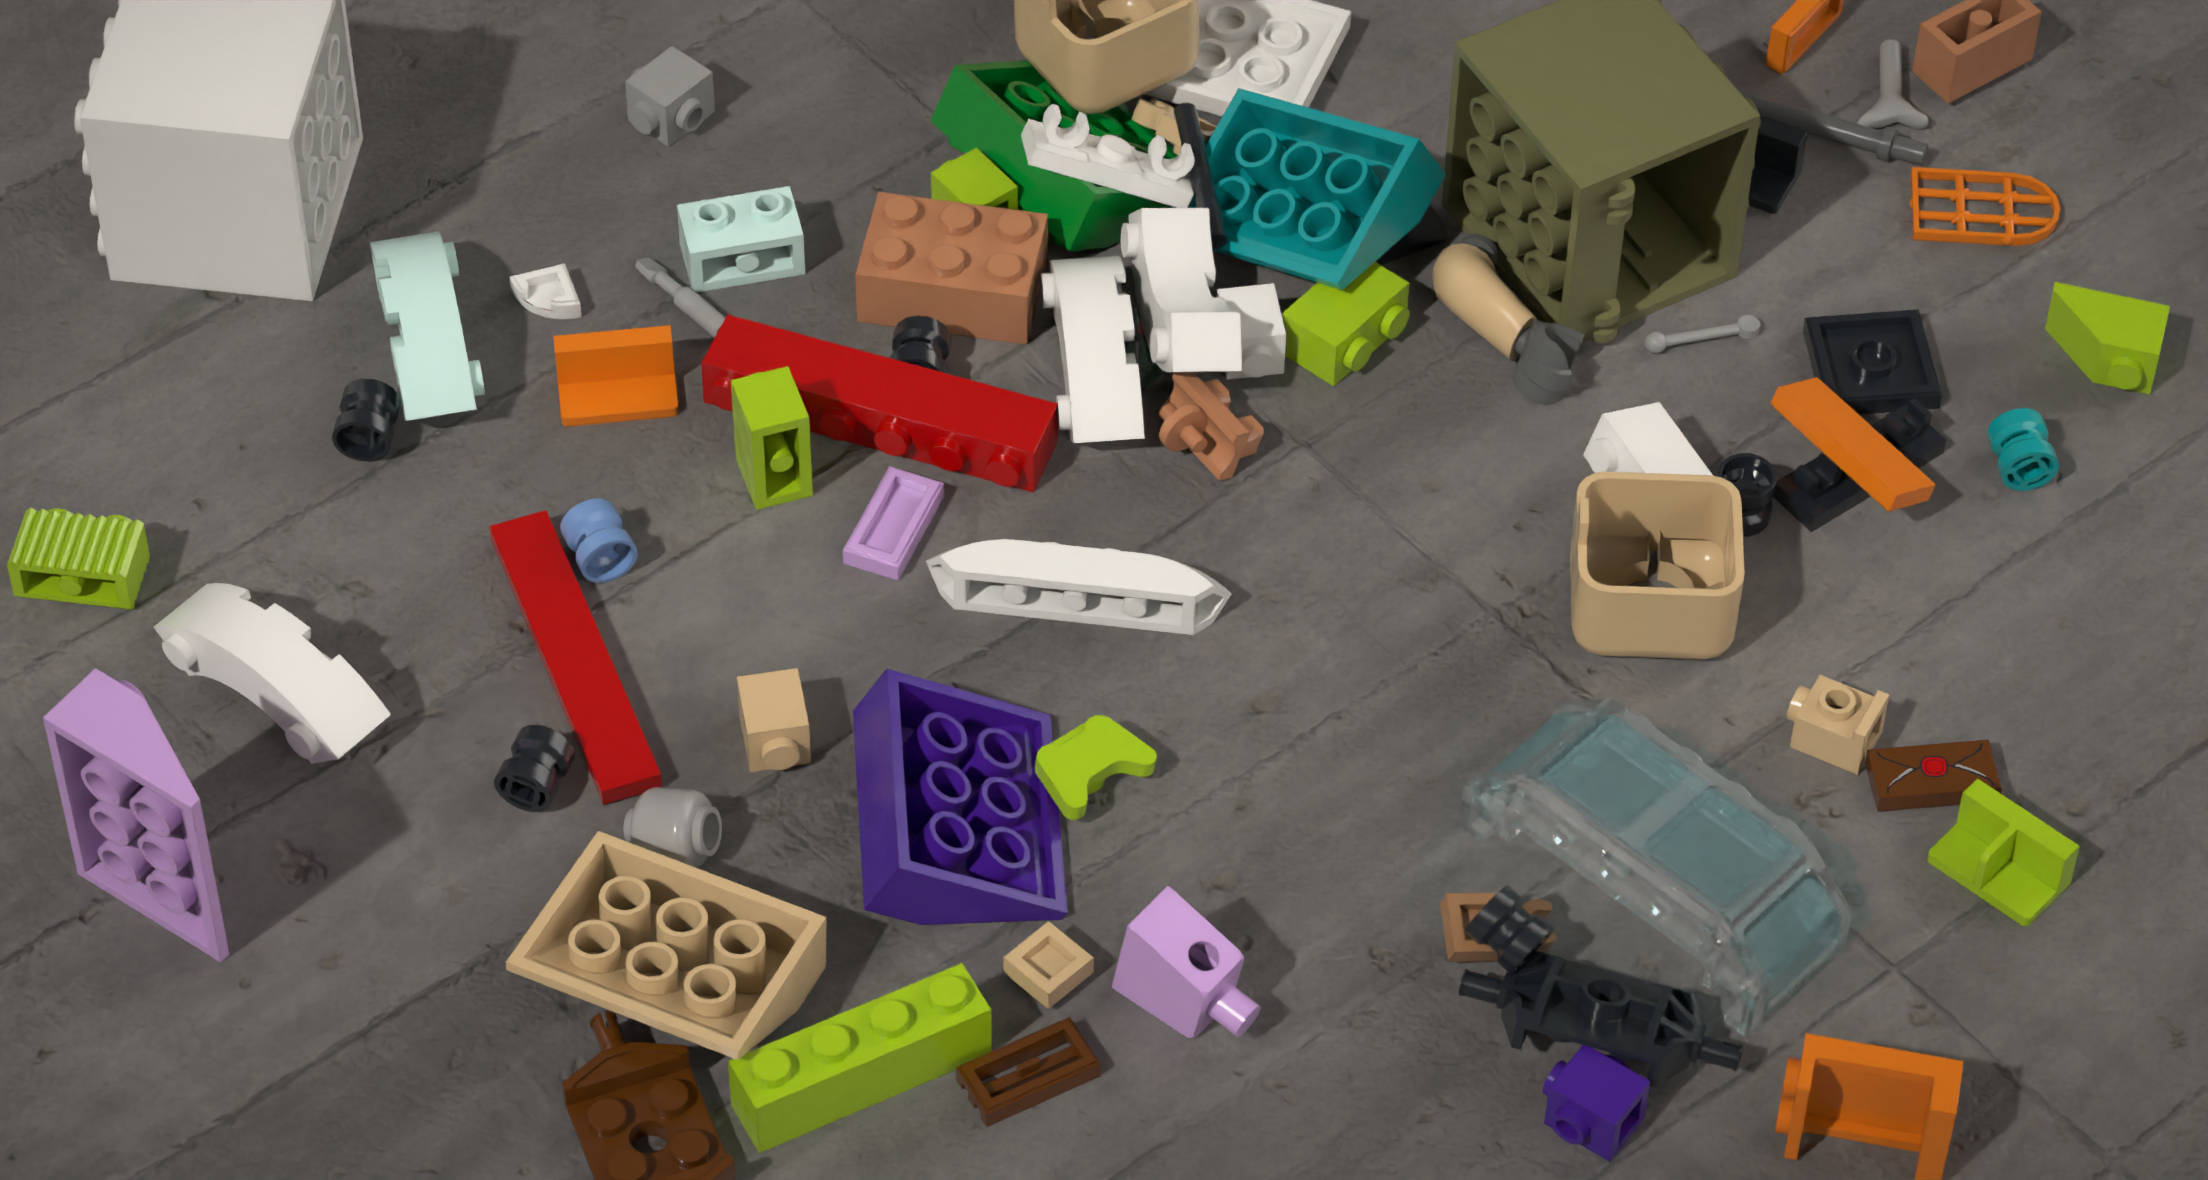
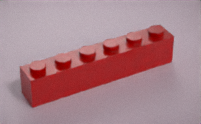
M727 314L701 362L704 403L718 406L727 411H733L731 380L788 366L809 415L810 432L825 435L836 441H846L876 449L891 456H901L934 465L946 471H956L989 480L1005 487H1014L1034 493L1058 443V403Z

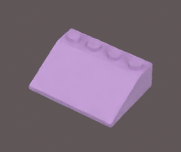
M95 668L43 717L77 873L222 963L230 954L200 798L140 690L126 680L116 681Z

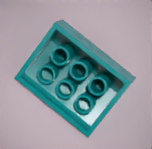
M1238 88L1205 146L1228 238L1225 246L1219 249H1212V251L1343 290L1421 221L1446 173L1419 138ZM1194 195L1187 208H1196Z

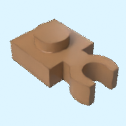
M1497 893L1445 894L1440 902L1448 962L1497 961V953L1490 946L1478 945L1464 932L1472 919ZM1533 899L1522 906L1531 916L1541 915L1544 919L1552 910L1551 902L1543 899ZM1553 932L1537 951L1546 952L1550 950L1557 940L1556 933Z

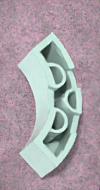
M439 232L370 242L379 300L382 305L385 322H387V325L398 324L400 336L390 337V345L403 418L409 421L475 410L474 396L485 395L480 361H468L452 282V277L459 276L454 242L443 243Z

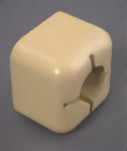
M1014 0L1015 40L1021 54L1070 106L1087 115L1106 112L1184 76L1194 68L1199 56V0ZM1086 31L1093 39H1087Z
M1606 471L1585 477L1577 490L1570 546L1571 624L1577 644L1589 653L1599 656L1705 660L1719 657L1727 651L1736 633L1745 576L1742 504L1739 490L1726 479L1711 475ZM1649 551H1657V580L1668 582L1677 588L1628 585L1636 581L1647 580Z

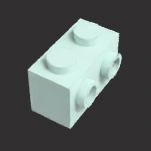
M790 186L677 205L680 247L691 289L696 293L805 274L804 234Z

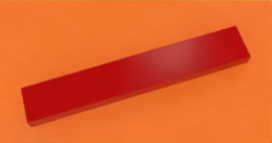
M547 510L489 526L493 547L602 804L605 805L639 795L650 788H662L660 770Z

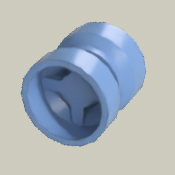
M603 498L589 499L571 508L563 517L560 524L561 534L568 547L576 552V563L588 581L605 583L618 579L635 564L638 557L637 547L629 533L622 529V519L611 501Z

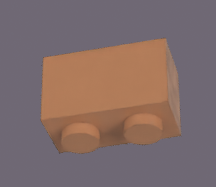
M1964 0L1920 23L1912 72L1949 104L2032 60L2042 11L2029 0Z

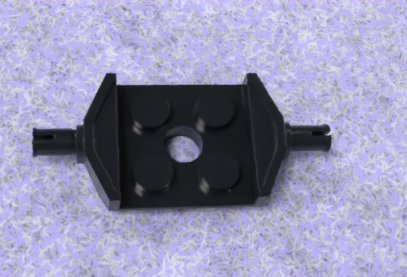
M1535 951L1514 973L1511 974L1507 971L1503 981L1465 969L1459 987V996H1466L1492 1004L1495 1003L1498 1009H1502L1501 1017L1512 1048L1521 1050L1527 1033L1530 1030L1545 1034L1550 1039L1558 1042H1574L1607 1051L1620 1059H1636L1651 1064L1648 1080L1650 1081V1086L1653 1087L1661 1085L1688 1068L1690 1061L1697 1063L1698 1059L1737 1071L1743 1051V1044L1739 1045L1705 1036L1706 1025L1700 1024L1694 993L1647 982L1539 951Z

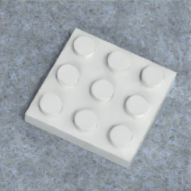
M1199 0V56L1194 68L1184 76L1144 95L1176 104L1192 103L1197 110L1218 116H1223L1238 88L1309 108L1350 28L1351 11L1313 0Z

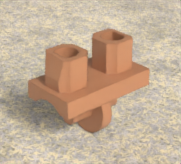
M1174 372L1172 376L1174 382L1173 391L1158 413V416L1164 421L1160 428V441L1172 452H1179L1189 448L1219 481L1232 478L1239 459L1256 453L1264 434L1263 427L1252 415L1239 418L1234 416L1228 409L1231 403L1229 391L1218 379L1203 382L1194 372Z

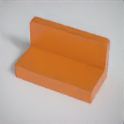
M671 325L553 336L561 422L563 426L675 417L679 414Z

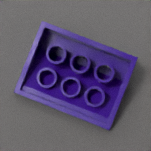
M886 668L853 710L864 910L919 925L1062 920L1068 911L1059 808L1035 773V761L1038 750L1042 746L1053 742L1051 716Z

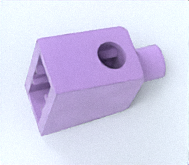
M1169 886L1127 926L1111 988L1185 1037H1197L1213 1019L1236 1037H1240L1252 1025L1261 1010V1006L1236 988L1244 962L1241 951Z

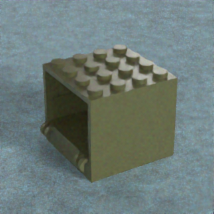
M1559 0L1455 42L1444 168L1446 176L1443 180L1442 205L1467 235H1483L1494 243L1498 251V261L1494 265L1495 269L1537 320L1545 323H1557L1585 334L1582 343L1592 338L1593 343L1610 342L1617 336L1618 327L1737 277L1740 253L1743 248L1746 211L1749 207L1748 197L1752 170L1755 166L1754 156L1757 135L1761 125L1760 114L1754 102L1748 97H1744L1727 79L1720 64L1710 60L1694 42L1690 31L1685 26L1679 25L1667 12L1661 0Z

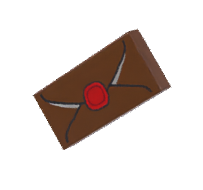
M1989 739L1867 750L1865 766L1877 812L1960 805L1963 792L1977 778L1999 793L2002 790Z

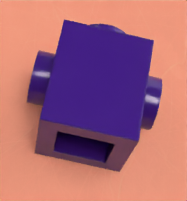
M1582 1045L1568 1063L1560 1060L1553 1067L1544 1083L1542 1093L1547 1096L1544 1124L1552 1128L1564 1141L1575 1145L1580 1144L1611 1162L1645 1119L1650 1081L1630 1070L1619 1058L1609 1054L1604 1055L1592 1047Z

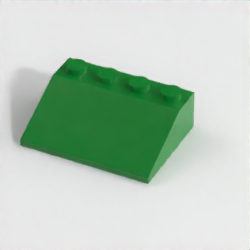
M1028 60L957 64L954 66L930 121L948 137L947 141L953 148L967 153L977 147L1018 186V209L1020 211L1048 214V232L1052 234V240L1061 248L1072 252H1079L1085 249L1110 247L1121 241L1123 223H1129V214L1141 208L1171 207L1170 205L1028 165L1021 138L1028 119L1043 123L1046 109L1054 104L1059 106L1062 117L1057 127L1069 128L1075 123L1076 117L1079 114V111L1070 106ZM1124 104L1103 113L1086 114L1089 134L1099 137L1103 135L1117 136L1125 140L1137 151L1148 154L1149 144L1157 136L1152 129L1132 120L1133 112ZM1166 143L1167 150L1163 158L1172 159L1178 156L1173 152V148Z

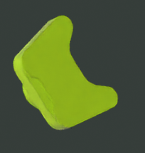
M1095 715L1052 743L1042 746L1036 755L1035 773L1062 814L1070 820H1078L1085 815L1088 795L1097 792L1103 786L1107 777L1118 773L1148 777L1154 772L1157 754L1153 748L1111 718Z

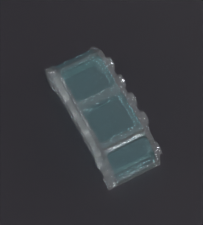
M1614 698L1561 703L1553 710V717L1489 773L1478 774L1463 787L1459 826L1481 843H1484L1499 829V824V835L1508 842L1520 831L1524 832L1705 965L1702 982L1704 986L1712 991L1720 983L1734 994L1736 1004L1725 1013L1724 1021L1748 1039L1846 948L1852 910L1811 839L1802 833L1792 820L1778 816L1753 798L1749 791L1741 784L1726 779L1705 764L1693 750L1681 747L1657 730L1645 716L1632 712Z

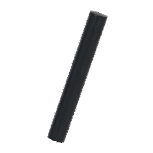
M1181 103L1174 108V116L1181 145L1183 146L1184 143L1190 144L1194 155V165L1188 174L1194 192L1196 208H1209L1212 249H1219L1227 244L1228 238L1196 107L1192 103Z

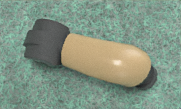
M1470 234L1464 237L1459 244H1452L1443 249L1435 261L1432 273V281L1437 298L1509 360L1513 361L1519 357L1513 381L1516 388L1524 396L1545 405L1555 403L1561 396V393H1566L1572 378L1570 369L1574 364L1585 334L1557 323H1545L1537 320L1496 274L1494 265L1498 261V251L1494 243L1487 237L1479 234Z

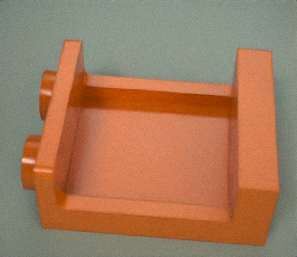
M1806 1033L1801 1059L1788 1057L1779 1103L1775 1133L1787 1135L1784 1158L1797 1161L1801 1135L1808 1132L1918 1152L1914 1180H1942L1957 1114L1964 1061Z

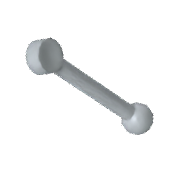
M1743 315L1735 324L1664 335L1659 331H1653L1645 337V348L1651 353L1658 354L1663 352L1666 346L1738 335L1743 339H1754L1758 336L1760 321L1754 316Z

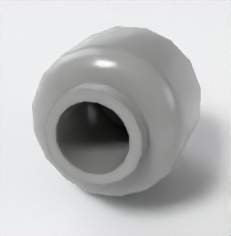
M654 787L642 793L634 808L628 810L624 819L623 832L627 842L699 868L705 863L708 856L714 855L719 848L722 822L719 811L711 805V802L704 793L693 789Z

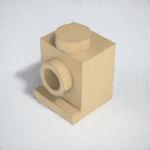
M1819 675L1812 689L1800 685L1791 700L1786 717L1787 720L1794 722L1790 747L1858 775L1865 763L1867 750L1874 748L1882 734L1889 694L1878 690L1875 696H1872L1823 675Z

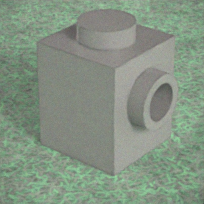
M673 46L669 47L646 66L639 67L625 81L628 121L640 133L649 134L667 147H670L685 134L695 131L707 117L715 112L713 72Z

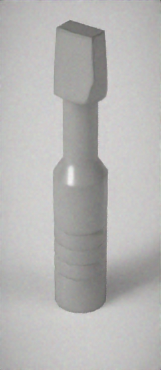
M650 257L638 259L635 268L651 284H658L674 299V304L715 338L726 317L690 287H682L667 274L666 268Z

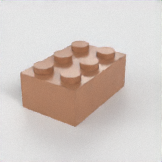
M878 192L855 273L857 322L896 327L898 322L906 317L916 315L928 316L939 320L947 326L951 335L1027 345L1041 292L1040 275L1045 273L1048 263V214Z

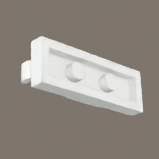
M1054 104L1046 109L1043 123L1028 119L1021 134L1028 165L1173 207H1188L1194 195L1188 176L1194 165V155L1190 144L1184 143L1179 155L1175 158L1165 159L1163 156L1167 150L1163 136L1157 135L1151 140L1147 154L1135 150L1133 146H1130L1129 143L1117 136L1103 135L1099 137L1089 134V124L1085 113L1079 112L1075 123L1071 127H1057L1062 117L1059 106Z

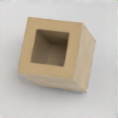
M798 668L738 676L739 717L750 772L770 769L784 770L792 766L811 764L809 722Z

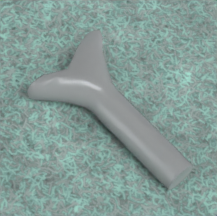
M1886 40L1880 45V98L1868 112L1861 116L1857 124L1878 129L1897 122L1913 129L1926 128L1929 123L1927 116L1909 104L1902 96L1901 44L1896 40Z

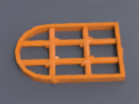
M1912 167L1911 199L1909 206L1912 210V240L2005 246L2032 245L2048 238L2057 227L2060 213L2057 195L2045 183L2032 176L2009 172ZM1918 179L1955 181V190L1918 188ZM1964 182L2003 184V193L1970 191L1969 188H1964ZM2012 185L2029 188L2040 195L2018 194L2017 191H2012ZM1918 197L1946 198L1953 202L1956 201V212L1919 210ZM1965 200L1997 201L1999 204H2004V215L1975 214L1968 210L1965 211ZM2013 202L2050 205L2053 218L2019 216L2017 213L2013 214ZM1919 219L1951 221L1952 224H1957V230L1919 228ZM1966 222L1999 224L2001 227L2005 226V233L1966 231ZM2014 225L2044 227L2032 233L2014 234Z

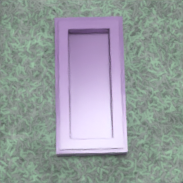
M889 466L843 549V564L899 581L945 497L944 483Z

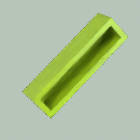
M960 963L754 1049L739 1060L734 1058L728 1060L731 1106L758 1153L764 1152L955 1071L956 1067L992 1052V1010L963 963Z

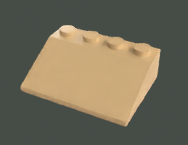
M597 831L507 959L506 970L739 1060L798 1011L826 968V917Z

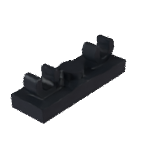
M1915 398L1910 400L1908 405L1906 404L1894 412L1891 411L1884 418L1871 425L1917 468L1944 453L1946 439L1930 425L1932 419L1931 412ZM1823 452L1805 465H1800L1795 471L1779 479L1773 495L1810 532L1815 531L1871 497Z

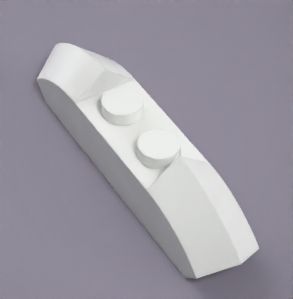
M999 539L957 547L926 560L940 595L956 610L1195 635L1213 624L1232 594L1210 576L1186 564L1156 555L1120 551L1112 548L1099 549L1061 545L1055 542L1043 543Z

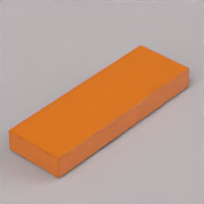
M1818 377L1777 387L1770 404L1886 511H1894L1929 500L1936 484Z

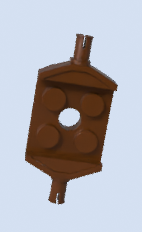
M604 1011L606 1026L601 1013L596 1014L590 1020V1026L595 1033L601 1052L561 1083L563 1102L594 1180H736L734 1160L731 1154L726 1155L691 1071L689 1051L686 1045L644 1042L629 1043L625 1041L617 1021V1016L613 1011ZM645 1136L660 1137L667 1143L660 1151L650 1154L641 1153L632 1147L638 1139Z

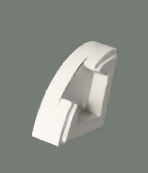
M565 263L509 277L512 295L521 306L530 312L551 319H575L582 317L580 301Z

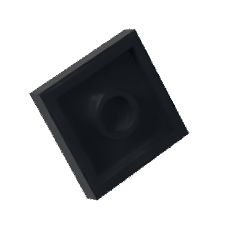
M1919 309L1805 317L1803 334L1814 377H1818L1857 414L1894 412L1904 405H1908L1909 401L1913 398L1918 400L1926 409H1940L1942 393Z

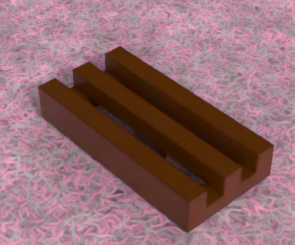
M1070 1017L956 1067V1081L962 1090L967 1089L968 1099L974 1109L977 1107L980 1109L981 1120L986 1127L1101 1076L1100 1061ZM1066 1043L1070 1044L1069 1047L1043 1059L1037 1057ZM1017 1065L1016 1071L987 1084H982L981 1081Z

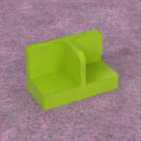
M1977 778L1962 794L1956 824L1930 848L1927 861L2020 925L2029 926L2071 884L2080 846Z

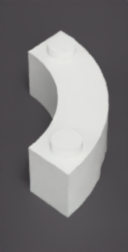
M1141 208L1129 214V223H1123L1121 229V251L1124 258H1131L1139 316L1152 362L1157 363L1166 372L1242 371L1240 312L1232 311L1225 302L1224 297L1212 298L1209 290L1214 286L1216 276L1211 243L1209 208Z
M1119 256L1050 260V273H1041L1042 306L1043 308H1053V318L1058 330L1066 395H1056V403H1058L1059 431L1069 430V440L1073 443L1144 438L1139 365L1136 364L1134 353H1125L1124 342L1134 341L1135 329L1130 294L1126 295V292H1122L1121 283H1126V274Z
M224 583L206 584L154 626L157 633L163 639L162 649L173 665L180 670L186 671L189 676L197 675L217 680L248 698L285 731V737L292 749L301 757L308 759L311 764L339 759L391 715L369 685L340 654L331 659L308 641L311 638V628L276 603L265 610L248 601L251 599L249 590Z

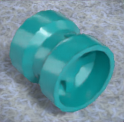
M2019 408L2004 412L1996 417L1988 426L1987 437L1994 455L1998 457L1997 467L2003 484L2011 490L2029 491L2037 489L2050 482L2058 473L2059 462L2053 446L2047 442L2049 433L2042 414L2034 409Z

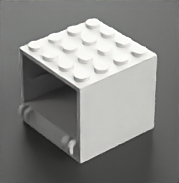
M118 0L119 8L116 16L109 17L105 24L101 58H94L91 63L89 73L90 90L87 98L79 99L74 117L75 131L77 134L83 135L85 144L82 157L84 175L91 176L92 181L90 211L93 216H98L100 223L98 252L99 255L106 256L110 280L313 301L363 140L345 0Z

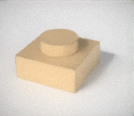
M1048 921L1003 957V973L1047 1009H1050L1094 973V957Z

